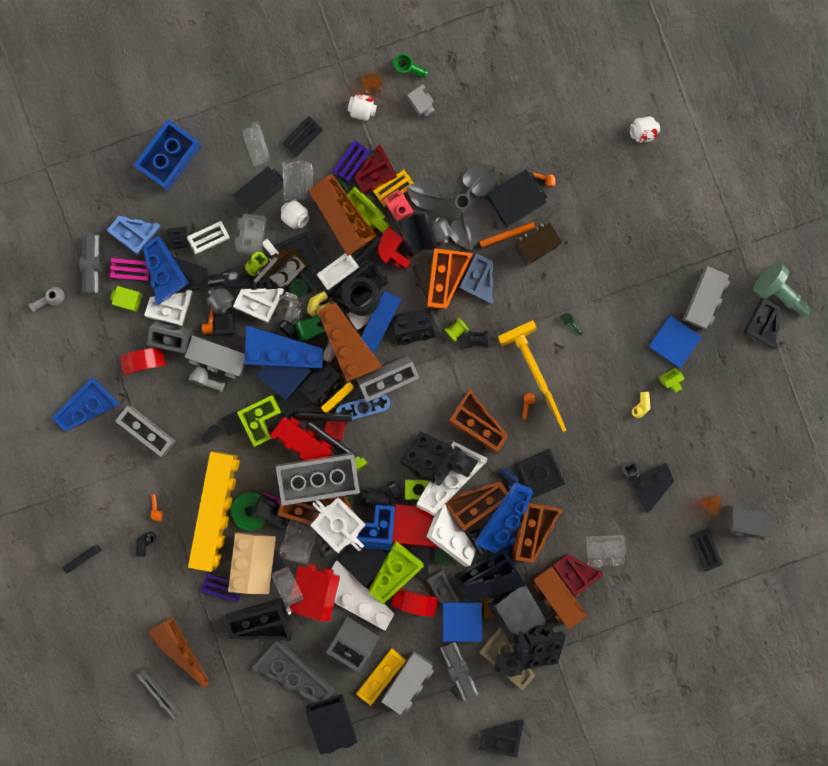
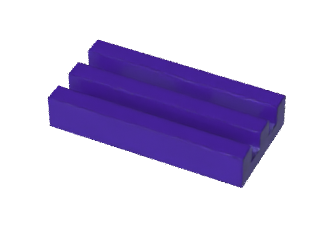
M354 140L333 172L349 183L370 154V150ZM355 147H357V151L354 153V155L349 160L347 165L344 167L342 172H340L339 170L342 167V165L345 163V161L350 156ZM363 151L364 154L357 162L355 167L352 169L350 174L348 176H345V173L348 171V169L353 164L355 159L358 157L360 152Z
M206 573L201 592L238 603L241 593L230 592L236 594V597L207 588L208 585L228 592L229 587L210 582L209 579H215L229 584L230 579Z

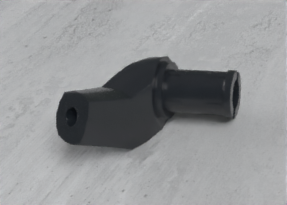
M245 268L241 271L225 270L222 274L209 275L208 283L210 287L225 285L228 288H239L246 286L256 276L249 275Z

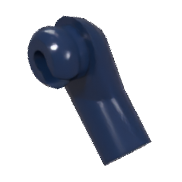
M504 467L498 474L506 480L507 492H509L515 482L519 483L518 477Z

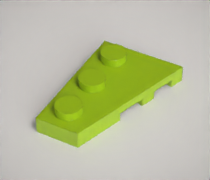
M395 541L369 588V594L384 604L424 567L423 562Z

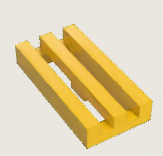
M402 170L397 174V178L383 184L373 192L383 207H386L383 198L406 182L409 185L414 182H412L406 171ZM402 176L405 177L403 180H401L399 183L391 187L383 194H379V192L387 188L389 185L397 181ZM406 186L405 188H403V189L400 190V191H401L403 194L406 193L408 186Z
M348 382L321 407L322 410L328 413L354 389V386Z

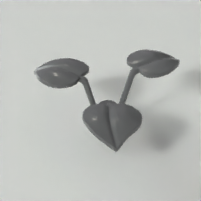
M482 164L469 168L462 179L463 184L468 187L466 194H458L454 198L438 196L441 191L440 185L432 178H422L407 187L408 195L412 202L421 209H434L437 206V199L452 201L454 207L461 210V219H455L450 224L452 230L450 237L456 244L467 250H472L479 239L480 224L473 215L464 218L465 209L469 207L471 202L469 193L472 191L475 196L482 197L492 191L495 183V166Z

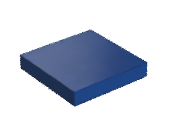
M670 315L648 347L676 367L681 368L702 337Z
M443 602V642H482V602Z

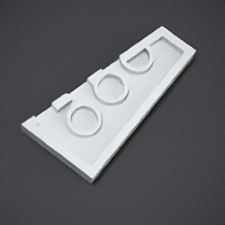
M453 441L451 445L453 449L454 446L461 448L463 453L478 461L477 465L468 477L451 470L440 486L437 485L436 481L432 483L430 480L417 502V507L435 515L487 462L486 457Z

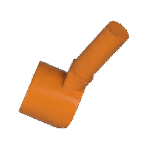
M532 172L537 179L545 180V186H555L556 179L553 175H541Z
M212 309L210 310L208 324H202L204 335L214 332L213 319L215 312Z
M526 393L524 395V409L521 419L526 420L529 404L535 403L534 393Z
M156 494L151 495V518L154 521H162L163 511H157Z

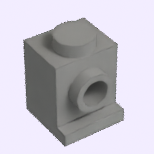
M421 85L407 95L408 101L419 117L423 115L427 117L435 111L432 105L434 102L429 93H424V85Z

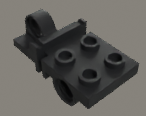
M421 431L400 459L401 465L409 468L413 475L423 480L427 477L432 483L436 481L438 486L442 484L451 470L468 477L478 463L476 459L463 453L461 448L454 446L453 449L452 446Z
M541 625L536 627L533 636H530L528 632L525 633V636L520 633L515 652L497 655L494 666L495 672L502 671L504 675L514 677L522 675L524 669L558 664L566 638L564 632H553L550 627Z

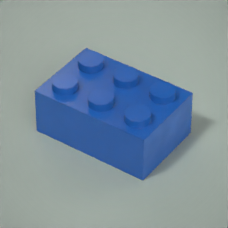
M168 119L135 162L134 166L165 190L169 191L202 145L198 140Z

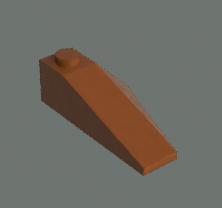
M173 616L149 629L151 632L149 636L154 644L157 643L159 648L204 688L208 686L210 682Z

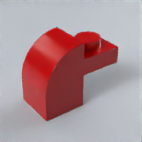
M388 227L380 238L381 242L378 244L379 256L386 265L392 259L394 266L400 270L402 268L407 270L411 261L396 252L404 239Z
M158 347L127 353V355L120 357L124 375L166 366L163 349Z
M400 588L393 595L391 606L407 613L434 617L438 597Z

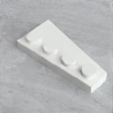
M336 560L332 570H334V574L340 575L334 603L386 630L395 613L386 604H382L369 594V589L365 588Z

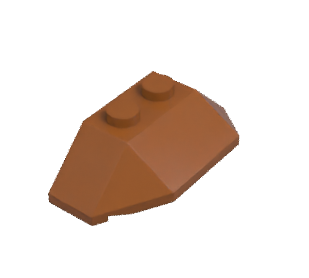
M346 495L339 496V498L353 511ZM337 497L320 499L319 501L326 507ZM314 500L283 506L281 504L278 516L311 525L317 519L320 512L312 505L315 502Z

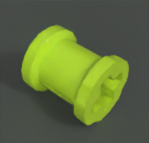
M255 252L251 256V260L245 264L246 272L251 276H257V271L268 264V258L262 252Z
M459 317L456 318L457 321L449 328L444 329L454 342L457 341V338L463 332L469 331V328Z

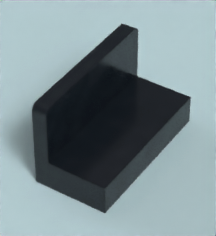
M409 213L398 220L408 256H415L422 250H434L437 248L427 213Z

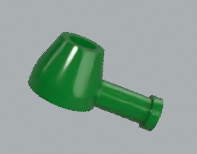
M402 53L394 58L393 66L396 71L400 73L411 71L421 76V78L426 77L428 70L414 65L412 58L408 54ZM399 60L403 61L402 67L398 65Z

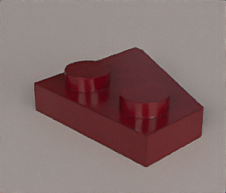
M378 145L376 152L371 158L366 160L363 168L354 177L362 193L365 195L397 178V175L382 146Z
M565 554L551 565L574 597L604 575L603 572L590 567L569 554Z

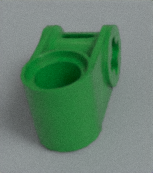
M319 316L294 323L300 342L326 333L322 326H318L321 323Z

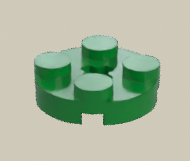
M243 493L232 503L231 516L239 528L252 531L259 529L267 522L255 514L249 517L247 516L248 512L245 511L250 506L255 507L259 497L262 496L259 493Z

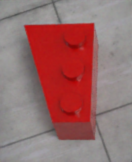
M292 416L290 419L283 417L270 435L303 460L328 457L333 452L330 449L331 445L323 439L321 442L317 440L315 433L308 428L306 430L302 429L299 426L300 422Z

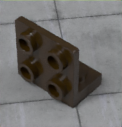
M294 248L287 251L284 249L279 254L275 253L268 259L269 264L257 271L256 274L258 276L254 279V282L258 283L269 277L279 288L285 290L309 264Z

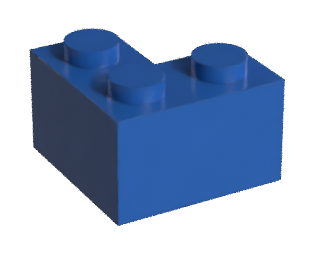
M375 506L374 523H365L366 526L357 536V539L364 545L363 548L391 550L395 506Z

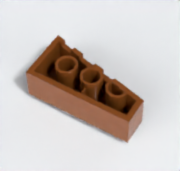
M332 174L326 176L309 190L312 199L317 203L347 256L357 252L377 236Z
M334 301L316 308L347 382L382 367Z

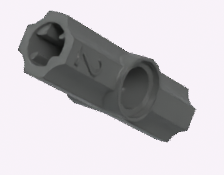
M83 235L82 256L80 257L82 293H99L100 273L102 272L99 235Z
M448 642L442 645L440 649L448 665V671L453 682H456L463 700L474 698L479 693L472 680L466 660L462 658L456 642Z

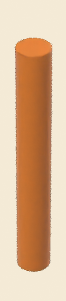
M533 222L481 240L479 241L480 246L484 248L533 230L535 225Z

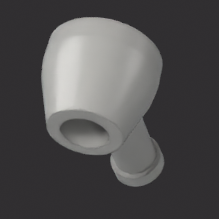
M50 287L46 290L45 297L29 303V307L32 312H35L46 304L58 306L63 303L65 294L59 287ZM55 292V298L51 299L50 294Z
M196 367L188 379L191 383L219 390V392L223 391L225 383L208 379V370L202 367Z

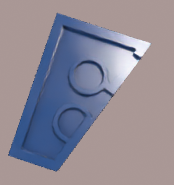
M156 236L143 246L147 268L151 275V286L154 288L155 303L160 305L188 285L189 282L162 238Z
M92 377L52 419L64 431H69L120 405V403Z

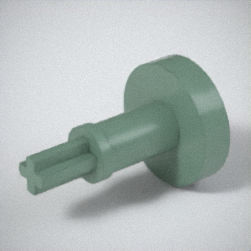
M778 262L771 265L758 277L753 286V291L758 296L767 298L775 294L787 308H793L802 318L809 316L811 309L800 300L801 296L785 283L789 270L782 263Z

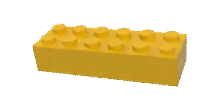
M218 451L210 452L188 568L212 572L220 566L222 555L219 554V551L224 546L226 537L223 535V530L228 526L229 517L226 515L227 510L231 509L233 501L230 494L236 486L234 473L238 471L240 460H237L238 455Z

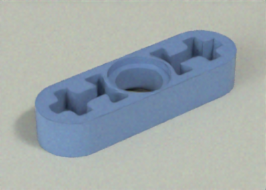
M386 395L373 399V403L378 402L380 397L383 400H387V403L384 404L385 408L375 406L376 411L373 412L371 403L369 401L366 402L364 398L340 405L336 413L342 412L343 407L346 410L352 409L351 405L355 404L354 409L357 416H353V413L349 414H352V420L386 411L390 406V399ZM361 402H365L369 406V410L364 414L358 411V405Z

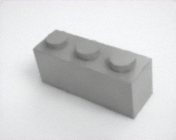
M709 266L704 268L682 321L701 329H707L708 326L711 327L715 316H713L715 308L718 309L722 302L720 296L729 286V275Z
M192 336L185 358L189 359L188 363L200 366V363L208 365L207 369L216 373L218 370L225 371V376L236 379V376L242 377L245 368L244 353Z
M405 356L356 380L366 402L419 379L413 361L409 356Z
M126 406L115 421L160 457H164L176 443V440L132 406Z
M413 651L382 697L381 702L400 715L403 711L407 712L413 703L410 700L414 694L418 696L423 686L421 684L424 679L428 680L434 671L432 669L433 663Z

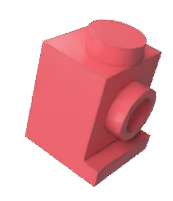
M399 189L383 199V202L397 222L413 212L404 194Z

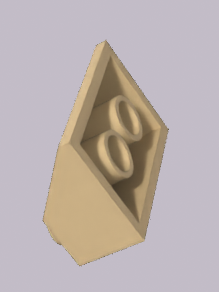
M244 532L235 533L228 592L269 594L276 536Z

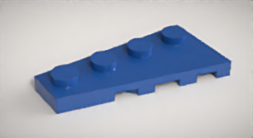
M246 326L244 364L322 368L323 349Z
M516 482L475 540L476 546L495 553L505 548L508 555L510 554L509 549L516 539L517 528L521 526L522 515L526 513L533 495L531 488Z

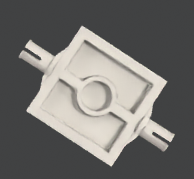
M339 497L326 507L319 500L313 502L312 505L320 513L311 524V527L337 553H340L349 544H352L358 552L364 547L357 539V536L366 524Z

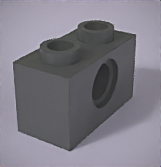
M156 321L149 327L147 345L185 353L190 344L193 329Z

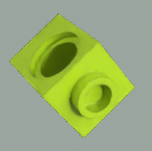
M117 286L116 290L113 289L110 299L112 300V305L137 312L142 293Z
M406 479L405 499L419 500L422 494H415L413 488L416 484H421L424 486L425 491L429 480Z

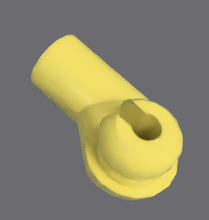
M325 291L309 299L307 313L311 317L319 316L316 308L319 307L320 303L329 299Z
M640 392V403L632 409V415L636 418L643 417L650 410L649 392Z

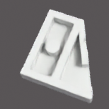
M241 289L233 308L269 324L284 289Z
M187 290L183 293L174 294L160 305L155 303L154 297H150L144 315L147 318L182 327L193 292Z

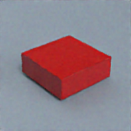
M326 420L324 431L336 440L341 441L346 422Z

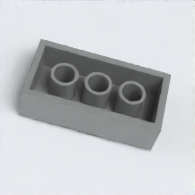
M353 453L276 465L282 506L360 493Z

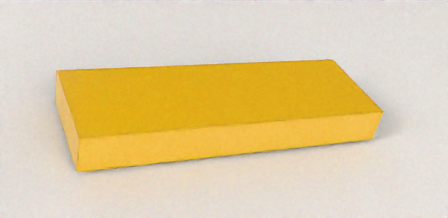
M391 648L356 692V695L371 706L407 659Z

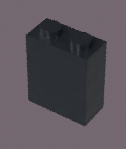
M268 166L232 196L249 216L284 187L281 183L284 180L275 168L271 170Z
M527 169L486 195L506 228L539 209L547 202L544 190L537 187L535 184L537 182L536 177L532 172L529 173Z
M526 586L503 592L487 604L511 643H518L520 633L525 636L526 632L531 635L535 632L536 627L547 623L546 618Z
M343 694L306 705V715L320 755L333 753L335 750L343 747L349 748L357 743V734Z

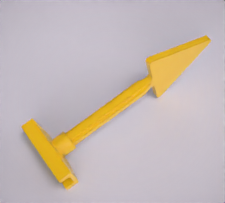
M532 320L498 336L501 347L515 341L517 347L521 349L556 421L563 432L567 431L550 391H548L547 384L527 346L528 341L525 336L536 331L534 321Z

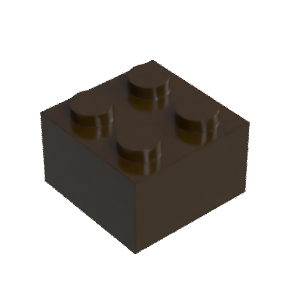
M543 222L534 228L532 234L525 233L520 236L514 248L527 267L559 247L562 241L551 223L545 225Z

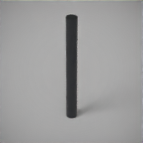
M375 236L354 259L358 266L381 242L378 236ZM343 279L337 285L332 287L330 290L326 289V294L331 296L344 282L345 279Z

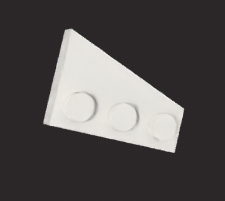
M444 505L435 514L427 538L463 566H470L476 548L447 506Z

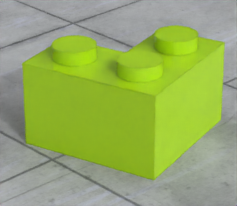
M274 395L237 412L254 447L273 439L270 436L271 432L265 421L282 413Z

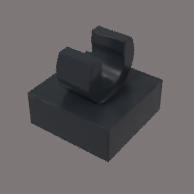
M186 226L167 228L169 248L189 246L187 240L188 229Z

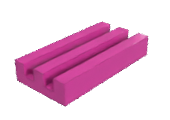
M111 258L110 278L149 281L150 271L147 268L146 261ZM116 263L146 266V269L118 267ZM115 272H139L145 273V276L115 274Z

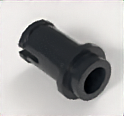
M477 529L469 534V540L473 542L478 554L482 555L484 554L483 549L476 546L475 540L481 533Z

